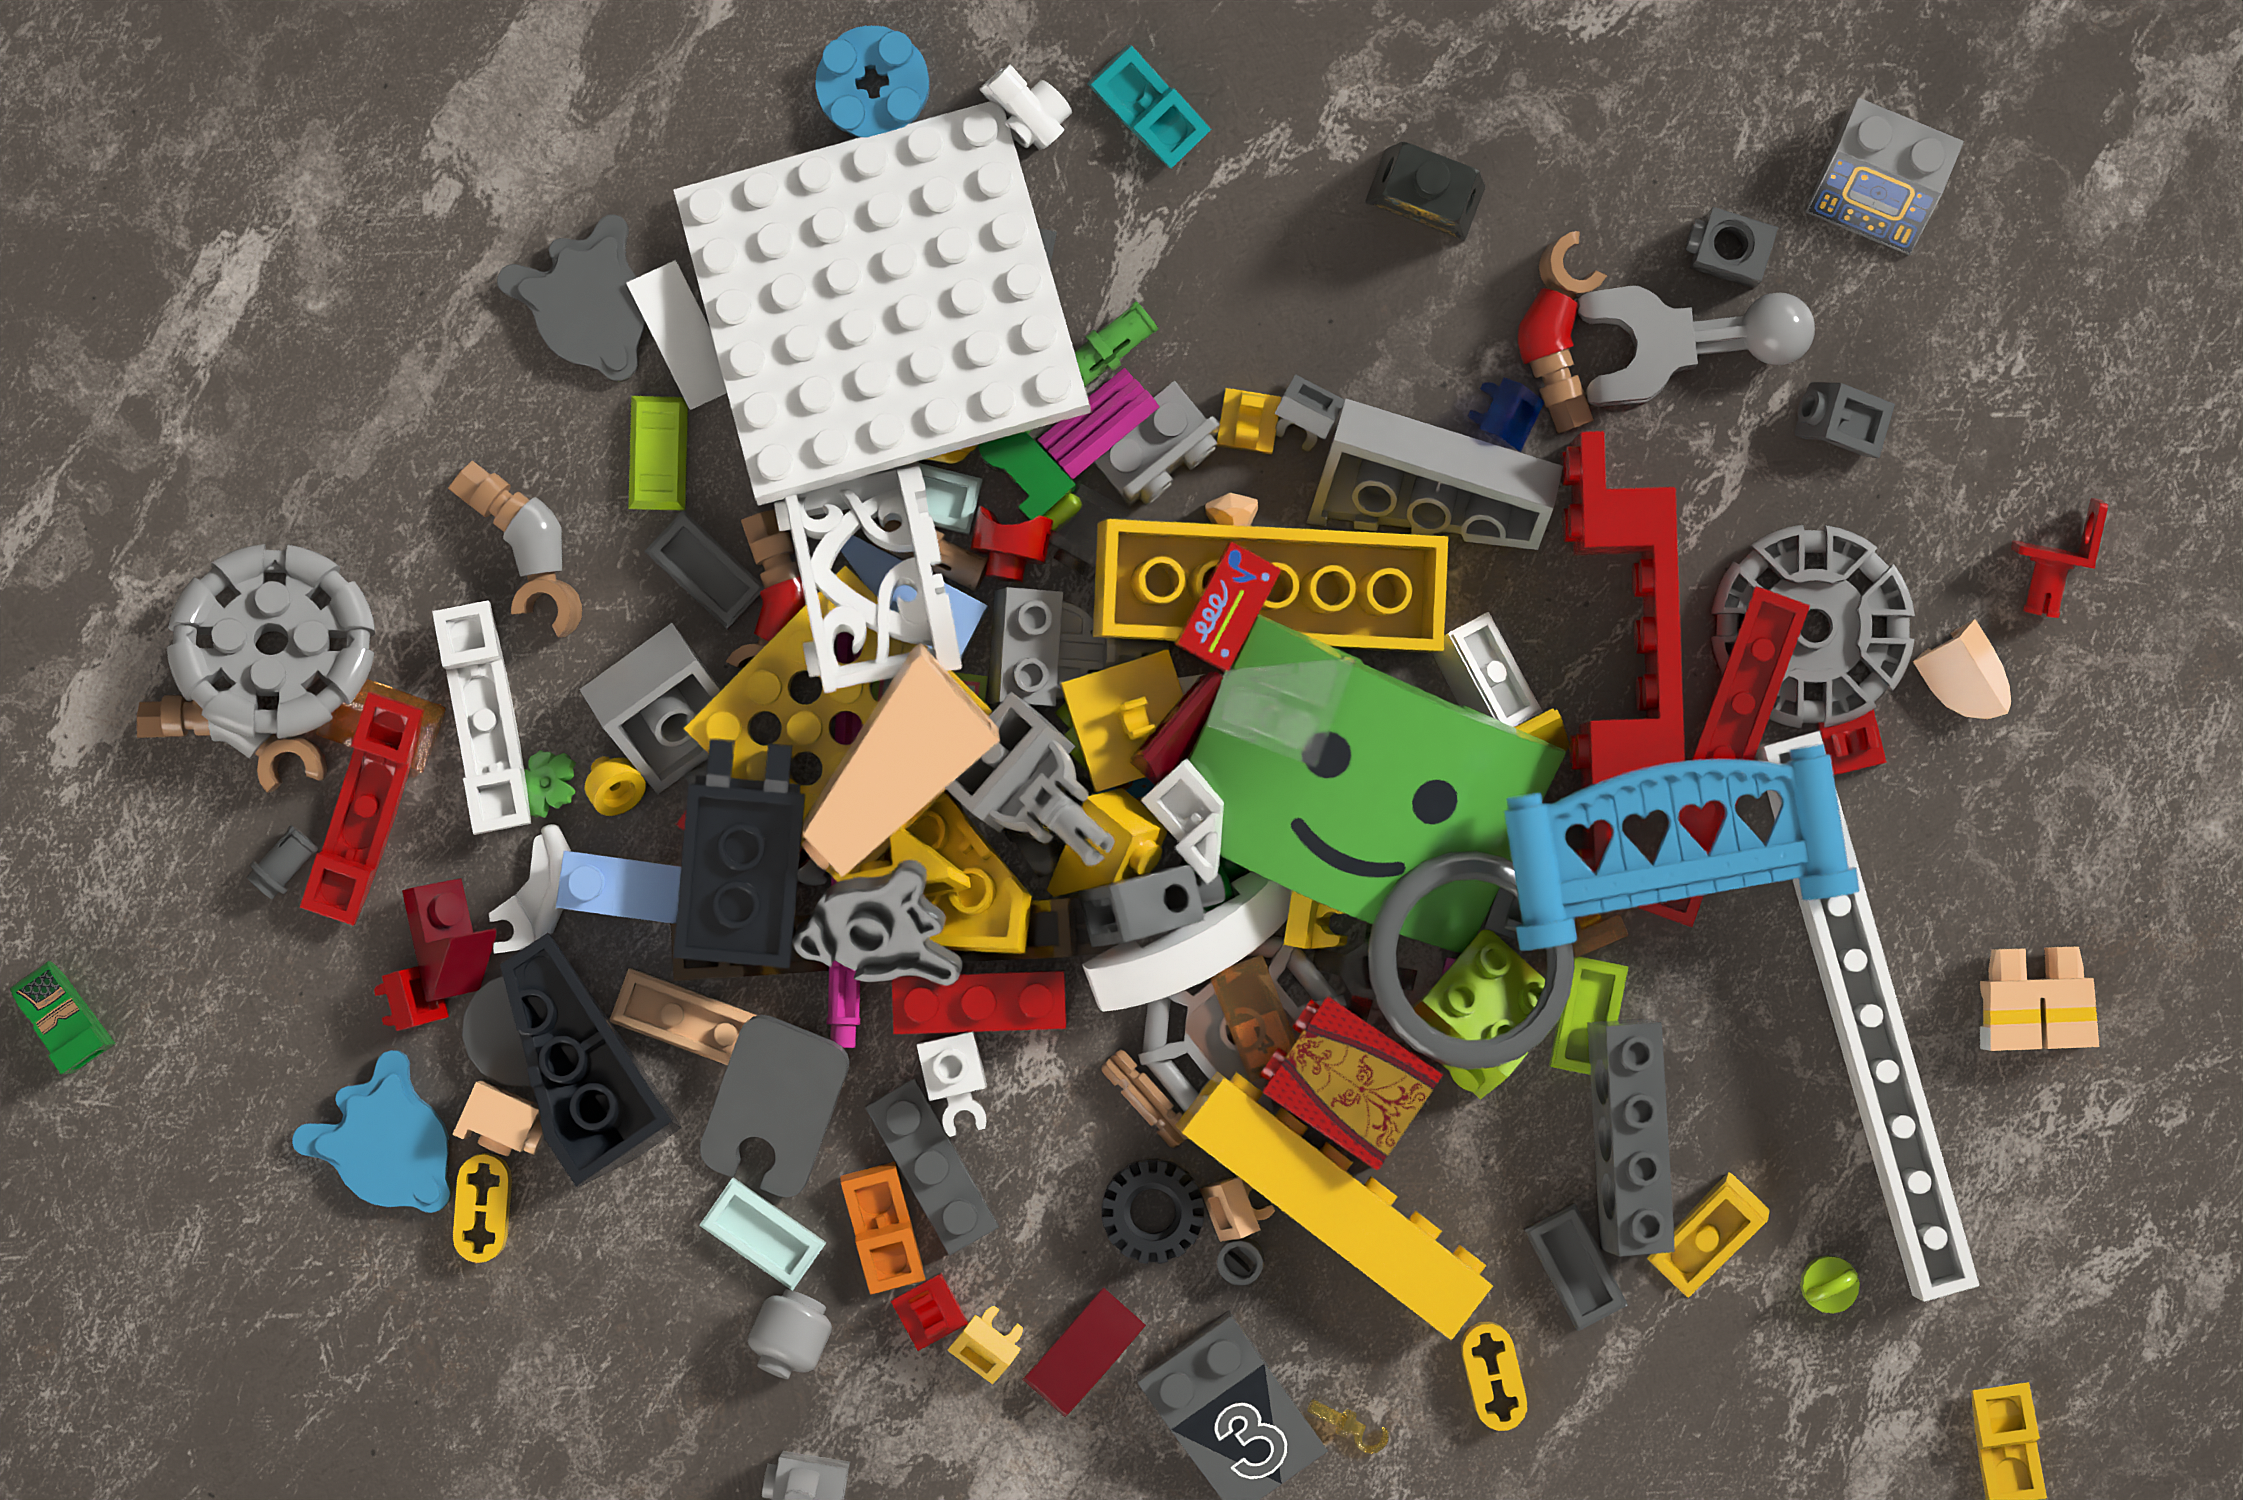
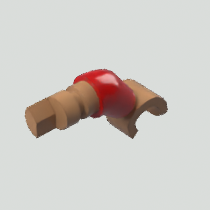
M1579 231L1570 232L1555 240L1542 253L1539 270L1540 277L1546 288L1540 289L1518 326V346L1523 364L1530 363L1535 378L1542 377L1545 387L1539 389L1545 407H1548L1557 433L1594 421L1578 375L1571 377L1568 367L1574 365L1569 348L1574 347L1571 332L1579 308V304L1574 301L1575 297L1582 296L1599 287L1607 275L1595 270L1586 275L1583 280H1577L1566 272L1563 264L1564 254L1568 249L1579 245Z
M775 509L741 520L756 565H763L765 568V572L760 574L765 588L760 592L763 605L754 634L760 638L757 644L743 645L733 651L726 660L727 663L742 669L806 605L798 562H792L790 558L795 549L789 532L779 531Z

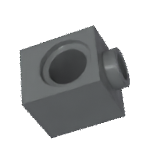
M1712 207L1704 220L1695 218L1685 246V251L1694 253L1690 269L1754 289L1762 282L1778 227ZM1723 232L1731 233L1740 240L1742 254L1739 259L1727 260L1716 252L1714 240L1717 234Z

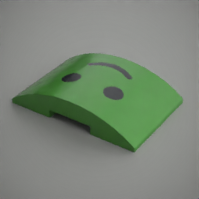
M1258 614L1235 658L1188 760L1224 802L1220 846L1221 856L1299 894L1373 924L1384 898L1402 876L1426 860L1449 852L1479 851L1502 856L1512 861L1504 810L1508 809L1506 798L1541 793L1543 801L1566 751L1465 705L1459 707L1366 666L1359 658ZM1458 880L1436 887L1422 897L1407 914L1399 934L1430 945L1462 953L1476 937L1500 886L1480 880Z

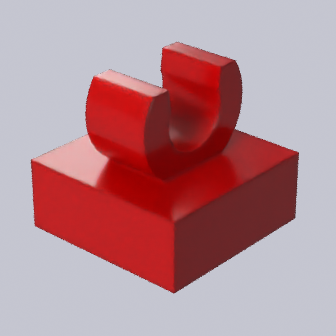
M1874 709L1853 721L1824 728V722L1815 723L1817 731H1820L1826 755L1830 754L1833 775L1887 763Z
M418 966L383 975V983L374 988L375 996L387 994L392 1014L381 1019L383 1025H395L396 1031L449 1017L444 998L429 1002L425 1001Z
M942 1272L891 1299V1303L917 1351L968 1324V1320Z

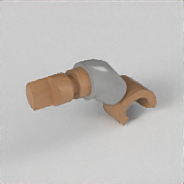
M472 460L460 471L448 489L485 518L492 514L495 517L493 524L504 532L503 539L512 546L519 575L527 576L528 583H525L516 592L512 601L511 615L533 613V605L536 599L542 594L547 593L553 597L558 606V616L552 624V628L558 638L568 636L577 629L582 618V604L579 595L571 585L561 580H556L555 572L562 571L561 525L554 513L537 497L529 500L520 492L512 495L509 492L511 488L509 483L495 472L489 474Z
M216 687L215 689L220 693L230 688ZM164 695L162 701L139 702L137 738L182 737L187 735L188 730H194L196 736H211L214 742H226L249 759L257 755L259 757L257 767L259 782L267 793L275 791L283 783L278 775L277 768L282 756L288 752H293L301 757L305 764L307 777L320 781L324 780L328 767L325 755L316 744L308 739L294 737L281 740L280 738L278 739L277 733H256V737L252 738L229 732L203 717V709L194 700L187 701L183 695ZM258 704V710H263V708Z

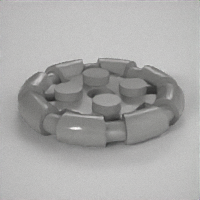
M1803 525L1791 526L1774 531L1751 544L1749 547L1752 552L1739 564L1733 562L1726 571L1713 601L1711 614L1717 615L1716 636L1711 637L1716 661L1722 674L1739 631V615H1745L1755 585L1761 587L1755 580L1767 568H1771L1781 580L1772 585L1768 590L1810 605L1809 610L1823 613L1829 622V632L1825 639L1818 643L1809 642L1801 634L1799 635L1769 719L1796 728H1801L1803 723L1824 722L1825 728L1853 721L1875 709L1877 706L1874 702L1887 689L1893 692L1901 681L1908 667L1915 639L1910 638V617H1915L1913 602L1908 587L1896 566L1892 564L1889 567L1875 553L1878 547L1867 539L1848 530L1825 525L1823 530H1804ZM1805 553H1823L1824 569L1805 570ZM1858 568L1873 582L1862 594L1846 580ZM1872 616L1887 617V638H1871ZM1861 660L1869 668L1871 674L1860 685H1857L1847 672ZM1804 683H1823L1822 700H1804Z
M265 544L241 548L211 562L213 569L200 580L193 577L182 591L174 606L168 626L173 631V644L167 647L170 670L184 698L187 701L194 700L203 709V717L229 732L252 738L256 737V733H277L278 739L307 733L332 720L331 713L342 703L350 704L368 677L374 659V652L369 650L370 637L376 633L370 606L356 582L351 581L348 583L339 574L340 566L317 552L293 545H287L286 550H266ZM286 573V586L276 581L265 583V574ZM228 586L237 597L223 608L215 597ZM324 590L332 599L325 608L320 610L312 599ZM276 631L284 634L288 638L287 646L283 651L275 655L261 653L256 648V642L264 633ZM197 635H212L214 648H198L196 645ZM329 638H347L346 648L341 651H329ZM224 676L232 687L227 691L219 693L212 684ZM320 678L327 687L315 696L308 692L307 689ZM258 695L268 697L279 696L278 709L258 710Z

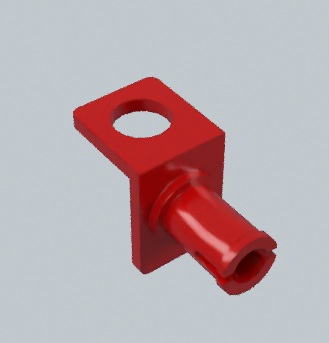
M2090 499L2079 552L2012 541L2011 549L2021 555L2031 556L2030 560L2035 562L2027 602L2024 605L2023 611L2040 616L2043 613L2051 618L2060 617L2059 610L2068 570L2075 569V565L2095 569L2108 511L2107 503L2100 499Z

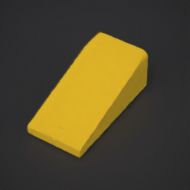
M1728 1172L1674 1228L1675 1252L1650 1254L1647 1260L1689 1298L1768 1221L1770 1211L1732 1173Z

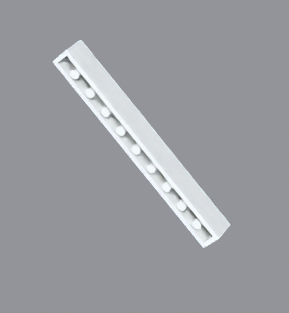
M1820 731L1759 747L1756 752L1758 761L1776 764L1787 763V761L1791 760L1789 749L1823 744ZM1767 790L1776 819L1781 807V798L1774 790ZM1837 794L1848 866L1856 867L1860 891L1831 898L1802 900L1799 878L1792 880L1912 1296L1925 1302L1980 1285Z

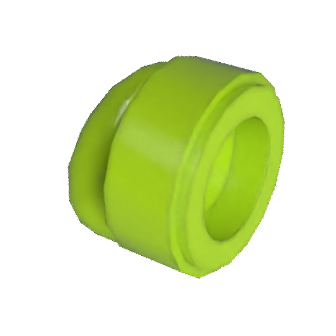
M1825 1255L1815 1258L1807 1264L1801 1274L1800 1287L1803 1297L1812 1307L1821 1312L1834 1314L1845 1311L1854 1303L1859 1294L1860 1282L1858 1273L1850 1263L1837 1256Z

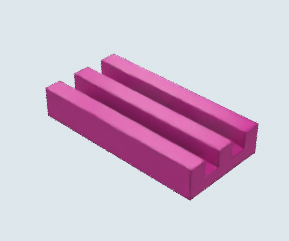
M1125 367L1088 397L1091 413L1059 421L1038 439L1045 451L1071 479L1078 476L1159 408L1152 395L1147 390H1144L1142 385L1132 377Z

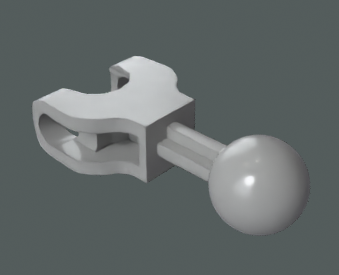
M1625 286L1589 292L1576 300L1579 304L1578 314L1583 321L1589 324L1619 325L1630 334L1635 347L1634 358L1626 369L1611 374L1599 375L1590 382L1586 389L1587 402L1597 407L1649 402L1663 390L1669 378L1675 373L1694 370L1698 365L1697 355L1749 350L1755 358L1766 364L1786 365L1792 363L1808 351L1815 334V322L1808 306L1796 296L1782 292L1770 293L1758 298L1750 305L1744 316L1693 321L1692 307L1673 309L1665 305L1657 295L1640 286Z

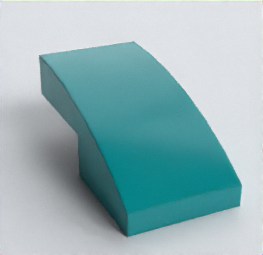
M1126 45L1087 83L1111 111L1170 169L1212 130L1175 88L1169 87L1132 45Z

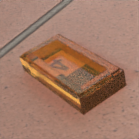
M1260 954L1232 965L1209 978L1249 1082L1262 1078L1259 1076L1261 1071L1278 1047L1288 1053L1296 1041L1264 957Z

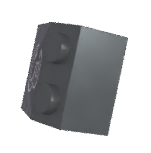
M1230 1310L1137 1375V1383L1222 1500H1260L1328 1452V1449Z

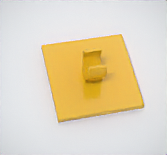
M1169 649L1060 683L1095 793L1145 777L1130 763V758L1147 737L1155 732L1158 724L1183 696Z

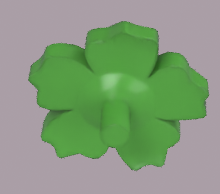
M540 750L532 755L528 762L530 771L524 769L530 815L535 818L539 816L545 818L550 805L557 809L562 804L571 803L575 790L565 782L574 777L573 769L576 762L571 760L570 756L565 753L555 756L551 752Z

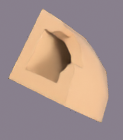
M1976 619L1950 633L1953 639L1932 650L1930 648L1925 650L1913 661L1930 690L1947 708L1965 717L1991 719L2008 714L2011 705V695L2003 665Z

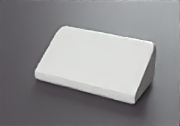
M1489 612L1444 635V651L1431 653L1460 707L1465 705L1512 727L1542 712Z

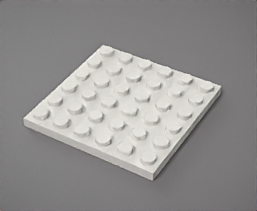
M989 101L914 122L903 128L868 138L860 137L674 189L758 506L784 499L785 496L802 494L1091 413L1010 127L1004 124L1007 121L1006 113L1001 106Z

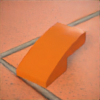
M896 1161L841 1175V1186L855 1232V1242L870 1295L925 1281L918 1245Z

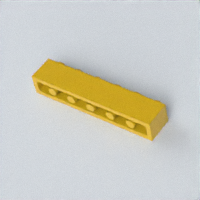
M1217 1071L1175 1126L1194 1143L1452 1340L1493 1287L1490 1282L1480 1275L1486 1265L1461 1245L1453 1253L1441 1245L1436 1239L1442 1231L1416 1210L1409 1219L1391 1205L1398 1197L1372 1176L1363 1184L1348 1173L1347 1170L1353 1162L1331 1144L1325 1142L1319 1150L1302 1136L1308 1127L1283 1107L1273 1115L1257 1102L1264 1093L1236 1072L1229 1081Z

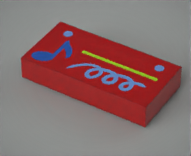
M1228 542L1175 645L1224 672L1229 671L1282 569L1234 542Z

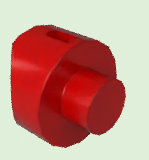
M979 506L970 549L988 556L985 576L1003 581L1022 583L1026 563L1046 564L1054 521L1039 515L1033 520L1020 524L1003 525L997 520L993 512Z

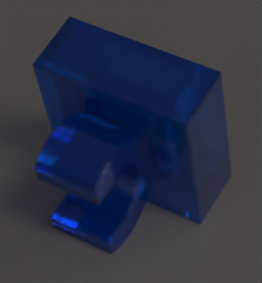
M1505 377L1500 386L1491 382L1483 383L1480 389L1494 399L1487 413L1482 414L1470 409L1468 417L1479 425L1482 431L1502 446L1521 453L1544 404L1543 400L1523 384Z

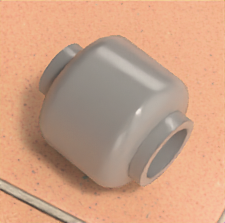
M785 1289L782 1296L775 1295L767 1298L762 1304L747 1340L750 1348L761 1356L757 1366L784 1379H789L792 1370L801 1373L813 1370L832 1331L831 1322L824 1315L826 1307L804 1294Z

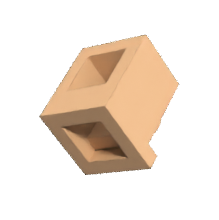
M485 1080L475 1083L453 1132L454 1136L461 1139L470 1137L473 1131L481 1134L477 1142L479 1145L504 1156H509L512 1149L519 1152L524 1150L535 1155L544 1138L537 1103Z

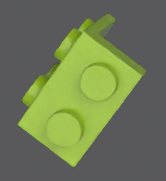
M1483 930L1469 943L1436 984L1411 1007L1430 1027L1447 1036L1464 1040L1490 1039L1507 1033L1527 1017L1537 1004L1545 985V979L1493 931ZM1528 1053L1519 1059L1494 1068L1463 1069L1442 1065L1450 1071L1452 1079L1461 1088L1473 1092L1481 1100L1506 1080Z

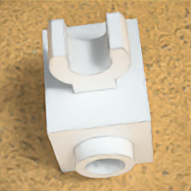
M963 1032L918 1043L917 1049L929 1101L947 1097L949 1106L943 1115V1127L947 1135L951 1137L957 1134L954 1116L961 1110L972 1112L976 1118L978 1130L985 1129L987 1122L985 1110L977 1101L972 1099L971 1091L984 1089L987 1086L975 1032Z

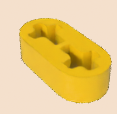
M491 1153L477 1154L466 1160L461 1166L457 1177L453 1226L454 1246L459 1255L475 1263L487 1262L499 1255L504 1249L508 1238L512 1186L511 1170L506 1161L498 1155ZM482 1163L490 1164V1173L499 1175L500 1178L499 1185L489 1188L487 1204H479V1185L470 1183V1173L480 1171ZM478 1211L486 1212V1231L495 1233L496 1238L495 1242L487 1243L484 1246L483 1252L475 1251V1242L466 1240L465 1236L466 1231L476 1228Z
M1479 1322L1471 1326L1464 1333L1461 1341V1353L1474 1407L1480 1420L1489 1428L1497 1431H1508L1517 1427L1527 1412V1398L1514 1344L1510 1335L1500 1325L1493 1322ZM1483 1333H1489L1493 1341L1503 1342V1349L1497 1350L1494 1355L1498 1371L1488 1373L1483 1357L1481 1355H1472V1348L1480 1345L1479 1335ZM1500 1379L1505 1395L1507 1397H1516V1404L1508 1407L1509 1417L1505 1419H1499L1495 1411L1485 1410V1403L1493 1401L1494 1398L1491 1381Z

